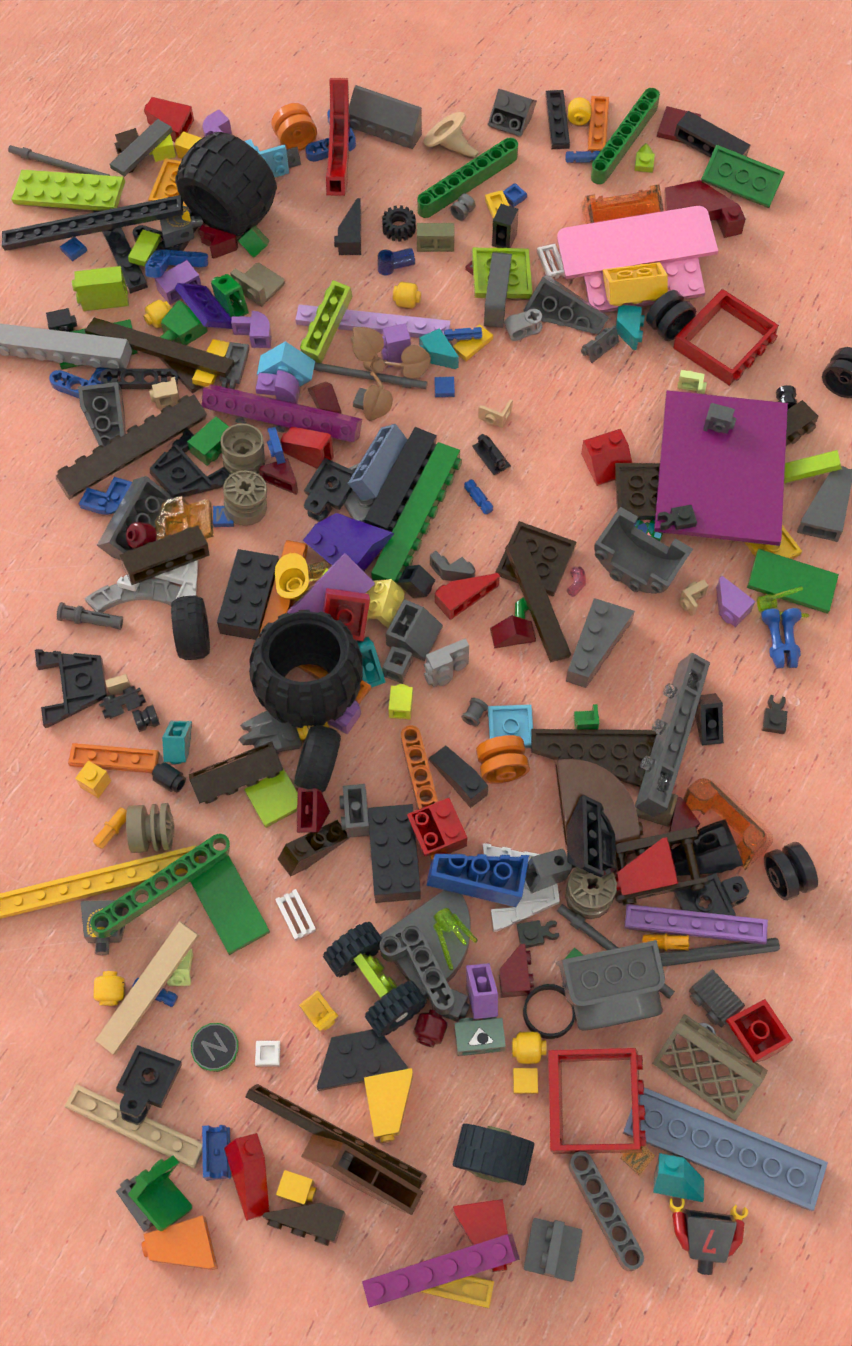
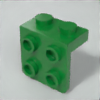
M174 1155L165 1161L163 1159L157 1161L149 1172L147 1169L143 1170L135 1178L137 1183L128 1193L129 1197L159 1231H164L192 1209V1204L169 1179V1176L180 1163Z

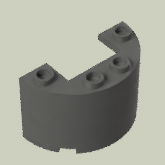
M620 507L594 545L595 557L610 573V577L613 580L621 581L634 592L642 591L657 594L666 591L693 548L676 538L668 547L637 529L635 525L638 516Z

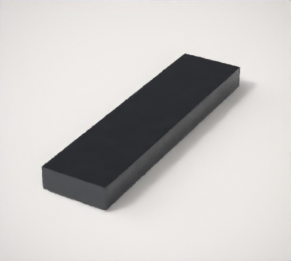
M548 90L545 93L551 149H570L564 90Z

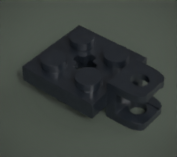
M324 458L304 489L305 494L309 495L304 503L305 510H308V516L320 522L328 517L332 507L340 510L353 490L348 485V482L355 471ZM336 480V485L330 487L328 483Z
M717 873L707 876L709 884L705 885L703 890L691 891V888L674 892L681 910L736 916L733 907L746 900L749 889L741 876H735L720 882ZM700 898L710 901L707 909L699 906Z
M137 1045L116 1087L117 1092L124 1094L120 1102L122 1120L140 1125L149 1112L150 1104L162 1108L182 1066V1062ZM150 1072H154L153 1076L155 1077V1079L145 1081L143 1075H148Z

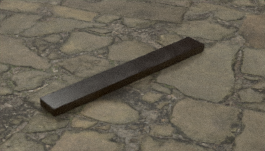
M95 317L85 329V333L89 335L127 339L133 350L227 378L234 367V360Z
M259 1084L251 1087L245 1096L249 1100L315 1135L345 1143L419 1189L427 1178V1174Z

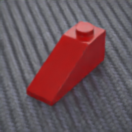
M494 573L451 581L447 585H441L435 592V604L451 620L497 588L500 583V575Z
M257 1133L236 1138L224 1147L245 1219L248 1221L261 1217L266 1212H270L265 1156Z

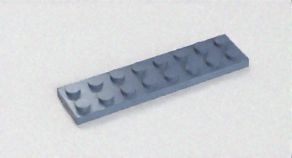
M644 1088V1095H640V1105L645 1106V1120H641V1130L646 1131L647 1144L685 1158L690 1162L811 1212L814 1211L828 1162ZM631 1108L623 1134L633 1138Z

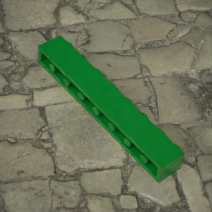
M440 442L437 443L392 531L394 535L383 548L371 572L372 581L392 579L397 584L405 567L412 565L413 554L415 551H419L422 544L421 538L423 534L426 535L430 528L429 522L431 518L436 517L438 512L437 506L439 502L444 501L446 496L445 490L447 486L452 485L455 470H459L461 467L462 459L460 458L459 449Z

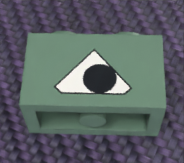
M497 1017L482 1018L483 1020L473 1021V1018L459 1019V1022L455 1023L454 1026L457 1056L504 1052L506 1044L503 1019Z

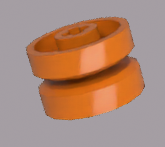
M290 103L278 109L273 115L271 121L272 129L280 145H285L287 150L298 147L299 152L315 141L317 127L304 105Z
M504 735L494 737L480 743L476 747L478 762L482 764L480 766L481 777L486 783L510 782L525 776L530 771L528 758L524 755L526 750L524 741L520 736Z

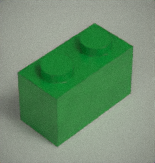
M215 416L187 441L190 453L206 466L212 461L217 460L222 453L221 436L229 426Z

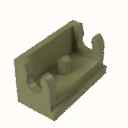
M417 223V252H454V223Z

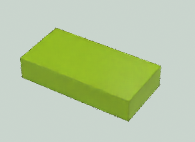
M142 230L128 256L129 262L145 267V264L161 241L160 234Z

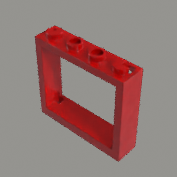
M721 289L676 335L673 349L730 386L734 380L738 381L746 368L749 369L753 365L757 356L763 355L769 343L773 344L778 337L776 333L779 325L724 289ZM721 309H724L764 335L733 369H730L690 342Z
M637 1049L548 1050L550 1151L553 1154H575L579 1151L588 1154L642 1153V1146H646V1131L641 1130V1120H645V1106L640 1105V1095H644V1081L639 1080V1070H643V1057L638 1055ZM630 1060L633 1143L563 1145L562 1062Z

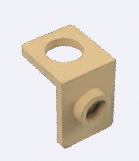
M510 399L502 413L480 405L478 418L490 425L494 424L503 428L512 412L513 400Z

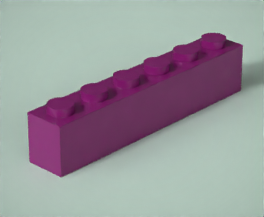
M510 1233L364 1280L362 1284L370 1308L508 1264L520 1258L513 1234Z

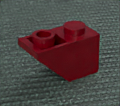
M525 943L520 944L499 969L501 998L528 996L530 988H534L533 973L529 974L528 965H531L530 950L526 951Z

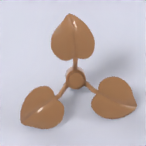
M354 327V354L357 359L364 361V368L371 371L370 375L374 377L379 387L371 385L366 390L363 400L366 419L372 421L387 414L393 404L392 394L390 391L383 389V384L376 373H380L385 365L403 367V375L407 378L415 379L426 372L430 365L431 357L421 346L410 345L402 352L401 360L403 363L383 361L377 355L384 348L382 335L368 327Z

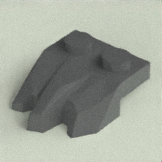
M268 710L240 725L243 730L249 731V733L239 739L242 745H254V748L272 741L277 754L283 751L300 749L302 746L297 728L292 727L286 721L281 723L273 718Z

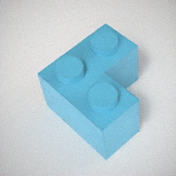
M285 341L260 356L257 375L259 373L277 374L278 370L285 371L296 377L300 387L312 380L315 360Z

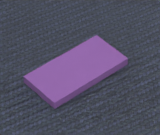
M344 553L290 608L288 613L299 612V610L323 612L326 588L366 594L375 583Z

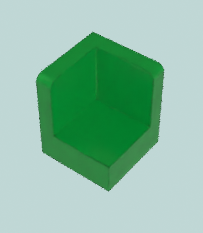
M254 226L248 232L242 234L238 242L252 257H256L268 245L269 239L257 226Z
M593 704L592 711L574 712L575 729L599 728L597 704Z

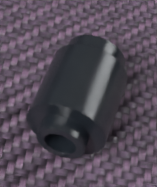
M166 762L157 764L152 771L153 781L170 792L178 793L185 785L186 777L183 776V773Z

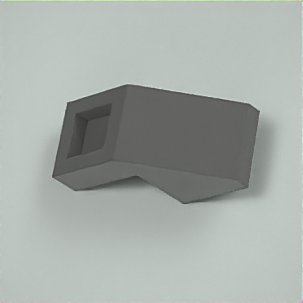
M437 551L430 554V566L442 580L456 581L475 577L476 571L474 566L463 557L449 564L447 558L441 556Z

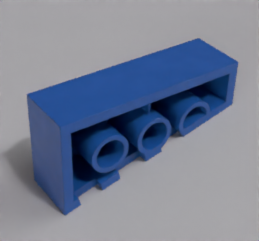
M435 854L430 864L426 886L517 907L523 896L529 855L510 857V855L487 856L485 854H478L477 856H466L465 854Z

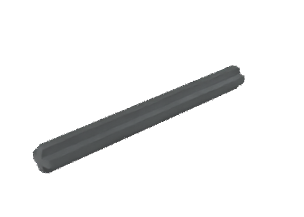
M769 938L766 944L731 943L689 949V951L660 953V958L664 967L776 952L780 949L778 938Z

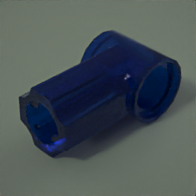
M412 248L396 252L385 249L381 250L377 256V270L382 275H390L394 269L415 265V256Z

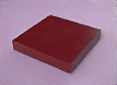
M666 106L657 137L683 143L676 139L674 134L678 122L687 111Z

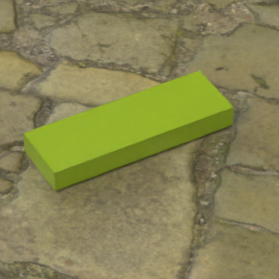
M838 450L785 463L784 483L842 469Z

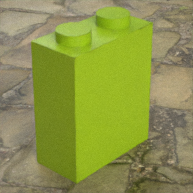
M121 266L74 271L75 280H72V288L76 292L77 303L81 304L83 311L129 306L128 290Z

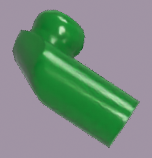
M522 597L515 603V616L525 619V612L529 608L525 598Z

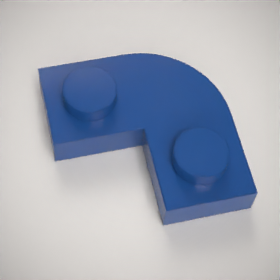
M275 427L267 428L270 437L267 445L271 457L276 458L277 464L284 463L285 458Z
M114 477L106 493L87 487L79 502V506L82 509L102 515L113 514L116 512L132 482Z

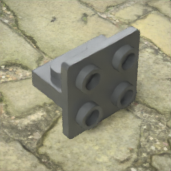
M534 1218L524 1270L572 1282L575 1276L582 1229L567 1226L565 1222L558 1220L550 1222Z

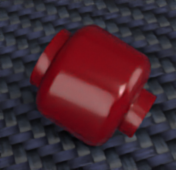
M134 522L127 529L126 540L131 548L136 549L149 542L157 541V532L154 526L149 523Z
M432 1009L429 1010V1013L419 1014L413 1030L418 1043L432 1048L442 1043L448 1025L442 1018L443 1015L436 1013Z

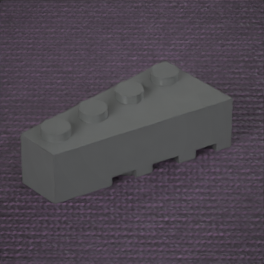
M594 598L568 668L566 682L587 688L605 659L612 652L614 646L620 641L626 629L631 625L635 613L634 610Z

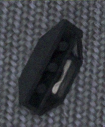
M581 795L567 826V863L598 877H604L617 870L615 833L609 819L603 812L602 804L585 795Z

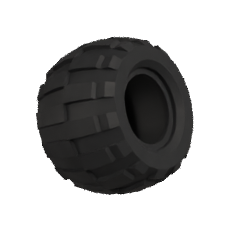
M214 132L197 141L183 157L175 177L179 195H181L184 203L195 215H201L202 221L209 227L236 236H240L258 225L269 212L277 190V183L273 172L263 157L245 141L224 132Z
M299 610V612L290 614L287 612L278 616L276 621L268 623L262 629L259 638L256 639L249 659L250 681L253 686V692L260 704L268 710L273 718L281 723L284 721L289 722L292 727L324 726L329 720H337L346 712L347 707L353 704L360 690L363 678L362 654L356 639H353L351 631L340 620H334L330 614L322 611L317 613L310 612V610ZM305 664L320 666L329 673L325 677L309 682H298L285 678L293 668Z

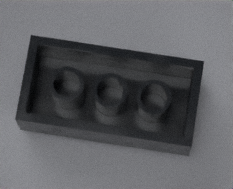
M241 549L237 550L217 620L220 634L256 640L259 637L275 580V566L279 556Z
M413 804L368 808L375 903L421 899L416 835L407 817L408 813L413 812Z

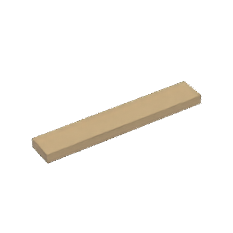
M178 922L95 1041L113 1055L117 1054L200 935L184 923Z
M78 1084L75 1085L64 1106L168 1157L174 1155L179 1162L194 1169L203 1153L201 1142L148 1117L140 1125L122 1120L120 1104Z

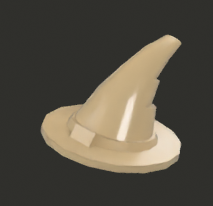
M456 112L445 117L428 132L424 139L426 147L440 144L449 150L465 156L476 157L479 154L477 150L467 143L468 141L462 135L463 132L460 127L466 119L464 112Z

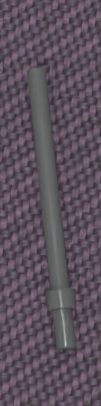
M12 145L8 148L9 153L19 155L26 160L33 159L80 174L110 176L103 172L32 152L29 148H19Z
M316 362L314 365V370L376 381L369 371ZM376 373L381 382L398 384L409 389L411 387L427 389V381L410 379L405 376L398 377Z
M563 904L558 908L557 912L571 922L570 925L576 930H582L606 950L618 948L586 923V919L580 914L576 915ZM665 983L658 990L669 999L675 992Z

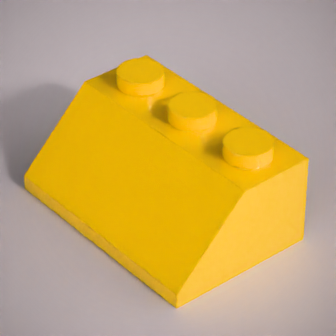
M660 262L603 269L606 297L610 305L622 306L624 303L630 302L639 304L646 300L656 301L668 292V275Z

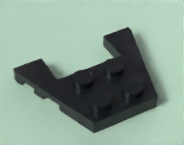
M188 428L184 430L179 440L176 439L172 443V447L168 452H164L150 467V474L173 499L221 488L225 480L231 475L225 467H222L206 476L185 454L189 450L187 441L194 436Z
M42 649L35 650L36 667L38 670L60 667L64 702L41 707L42 721L45 728H49L107 697L103 659L100 655L64 654L61 651L44 652Z

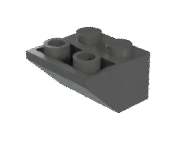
M498 89L488 126L522 136L532 118L537 100Z
M404 599L386 632V645L406 648L412 653L413 657L425 661L426 654H429L443 625L424 607Z

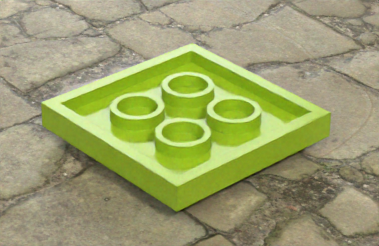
M472 248L475 298H486L493 252L512 254L506 298H531L532 282L529 249Z

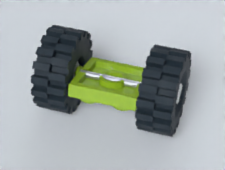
M364 922L362 925H357L354 929L351 928L345 935L343 934L338 940H335L332 946L326 949L327 951L324 952L323 958L336 977L346 976L350 972L356 971L358 967L377 994L382 998L368 1009L369 1011L365 1013V1018L378 1037H383L392 1031L394 1032L398 1027L403 1026L408 1020H411L414 1015L424 1008L427 1000L413 981H407L397 986L390 976L388 978L382 971L385 969L378 958H373L380 950L382 937L371 922Z

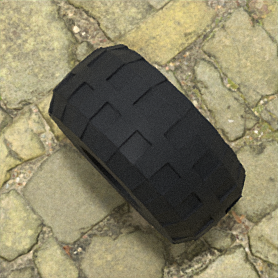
M197 595L177 597L171 603L172 629L177 655L184 660L205 658L210 654V638L203 598Z
M321 725L310 727L294 779V783L298 788H316L321 792L326 791L341 741V735L337 730Z

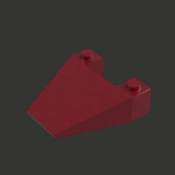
M697 180L665 187V211L702 206L707 209L710 221H717L724 238L742 234L746 218L740 205L706 183Z

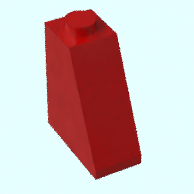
M151 97L144 108V113L150 125L159 119L172 127L173 132L170 135L173 142L183 132L188 133L194 121L192 106Z
M291 427L281 437L280 443L283 453L318 469L324 458L331 461L334 458L332 437L328 433Z
M668 837L660 839L617 872L618 877H615L617 882L616 889L622 892V896L678 884Z
M503 1199L453 1206V1214L472 1246L508 1234ZM512 1262L492 1268V1272L506 1271L507 1265H511Z

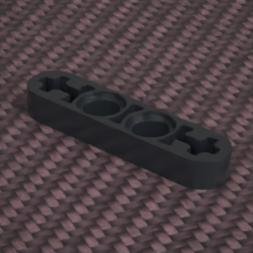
M105 369L101 372L100 380L101 384L118 382L122 389H153L152 385L160 383L158 382V376H161V382H169L167 381L168 376L171 378L175 377L176 384H178V374L173 369ZM130 375L135 380L133 382H126L124 378ZM150 375L155 380L153 382H146L144 378Z

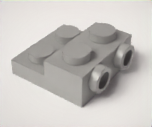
M466 638L426 654V663L424 664L426 673H424L428 685L432 684L435 687L448 684L453 679V670L459 671L469 664V644Z

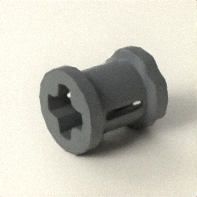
M471 698L469 701L470 706L466 713L462 714L461 718L467 724L476 727L480 724L479 719L483 712L487 711L488 705L478 698Z

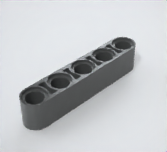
M583 1151L576 1152L569 1162V1170L621 1267L626 1271L638 1269L644 1262V1255L591 1156ZM577 1158L584 1159L587 1163V1169L584 1171L576 1169L574 1160ZM595 1181L599 1185V1193L591 1194L587 1190V1183ZM607 1204L611 1207V1217L606 1218L600 1214V1205ZM618 1227L624 1231L625 1238L623 1241H616L613 1238V1228ZM627 1251H632L637 1255L636 1265H629L625 1261Z

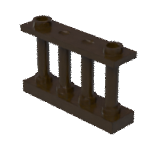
M696 827L616 844V864L618 871L626 866V855L635 853L636 856H639L660 839L668 837L670 849L672 848L671 845L681 843V846H684L691 876L690 881L623 896L619 895L616 896V901L618 903L623 902V906H626L627 904H636V900L689 888H691V891L705 889V885L709 884L708 877L700 878L693 848L694 840L699 839Z

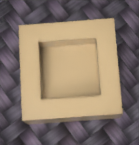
M126 674L105 680L110 695L121 694L123 690L131 687Z

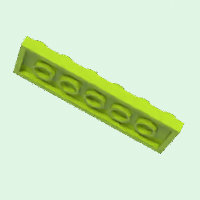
M21 170L11 200L14 204L104 211L118 207L126 181L121 176Z

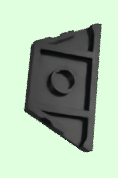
M373 1029L331 1037L317 1083V1090L322 1091L365 1082L364 1077L405 1070L408 1067L385 1036L378 1037Z

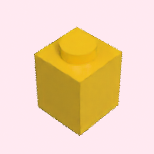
M183 132L176 139L174 145L177 157L183 159L189 149L202 138Z
M90 761L85 764L75 778L80 788L97 798L102 795L111 782L107 771Z
M284 1170L276 1195L278 1198L306 1206L308 1201H313L317 1187H314L315 1182L313 1179Z

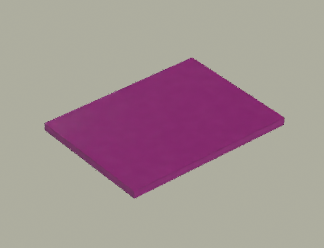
M667 390L654 532L780 546L788 403ZM711 403L735 409L733 417L736 418L734 429H729L728 434L716 432L712 429L703 431ZM692 505L697 520L696 527L675 530V526L671 525L666 530H660L661 523L666 522L665 520H657L660 512L670 514L671 508Z

